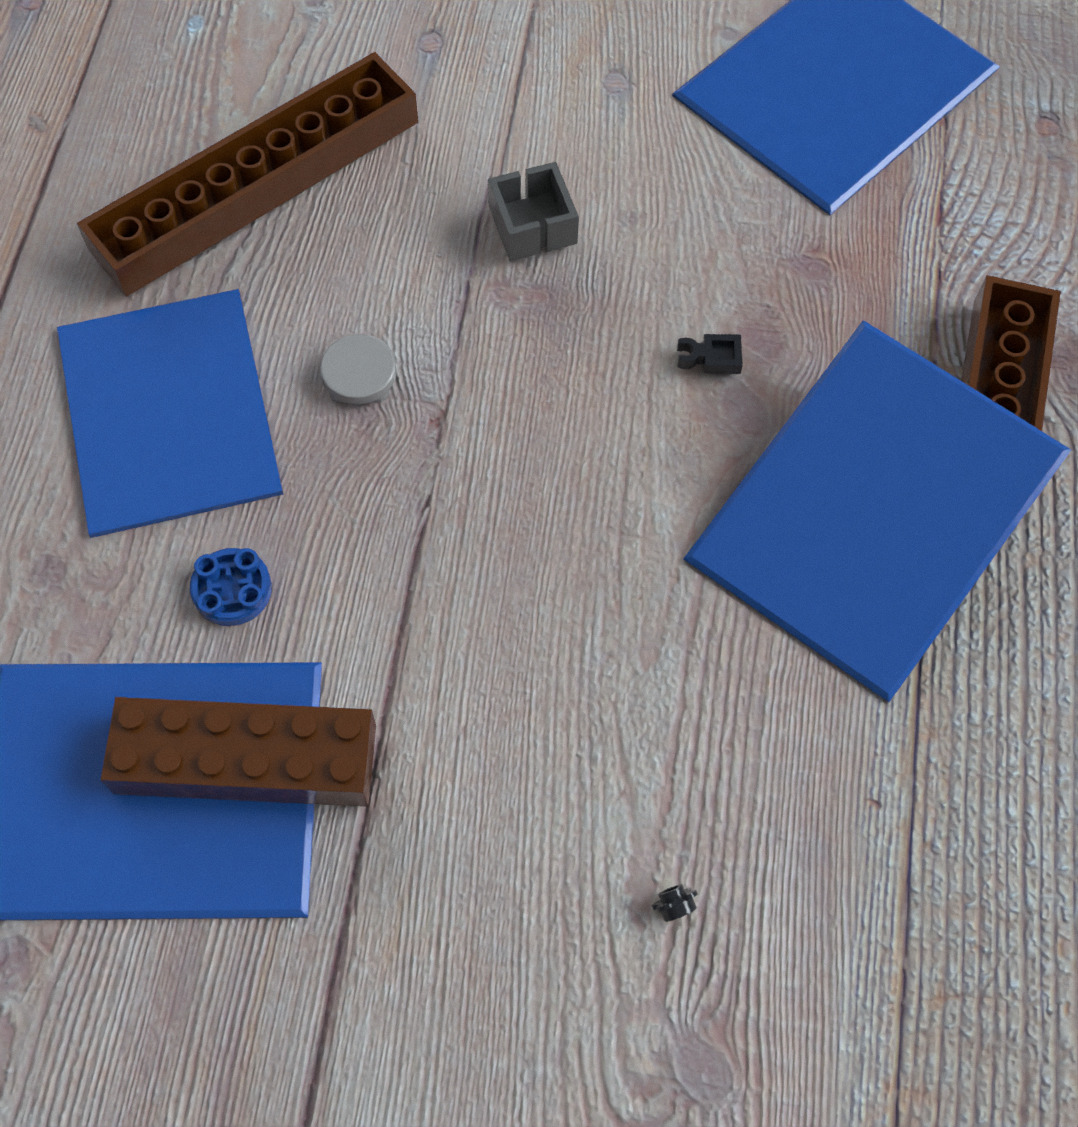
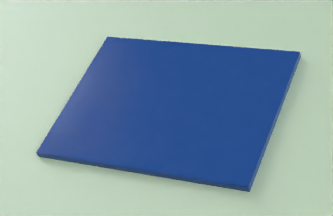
M239 289L57 327L90 538L284 495Z

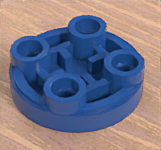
M250 548L221 549L211 554L200 556L194 563L195 570L190 580V595L198 612L208 621L222 626L241 625L257 617L267 606L272 593V581L266 565L254 550Z

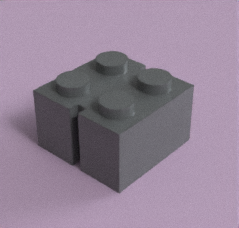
M556 162L525 169V199H521V176L519 171L488 178L489 209L509 261L540 254V247L545 246L548 252L578 243L579 216Z

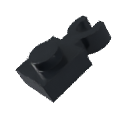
M704 334L702 343L687 337L678 339L677 351H686L691 354L688 356L679 355L678 368L691 369L697 364H703L704 373L741 374L743 367L741 334Z

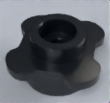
M678 884L658 894L660 900L651 906L653 910L657 909L658 912H661L665 922L673 921L696 910L697 907L693 897L697 896L698 893L696 890L691 891V888L684 889L682 884Z

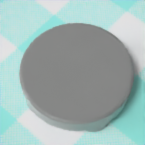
M354 334L340 338L327 348L321 359L320 371L323 384L332 400L337 403L366 404L382 402L388 397L389 390L396 378L395 358L391 349L386 343L374 336Z

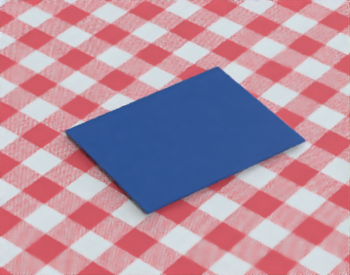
M790 0L672 93V96L828 215H831L992 76L1000 66L905 0Z
M863 320L683 560L889 703L1055 474L1071 449Z
M322 662L0 664V921L308 918L315 804L115 795L101 781V774L115 697L320 707Z

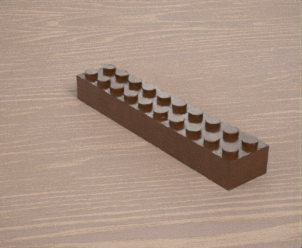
M373 52L77 222V226L89 252L127 297L419 123L416 93L376 52Z

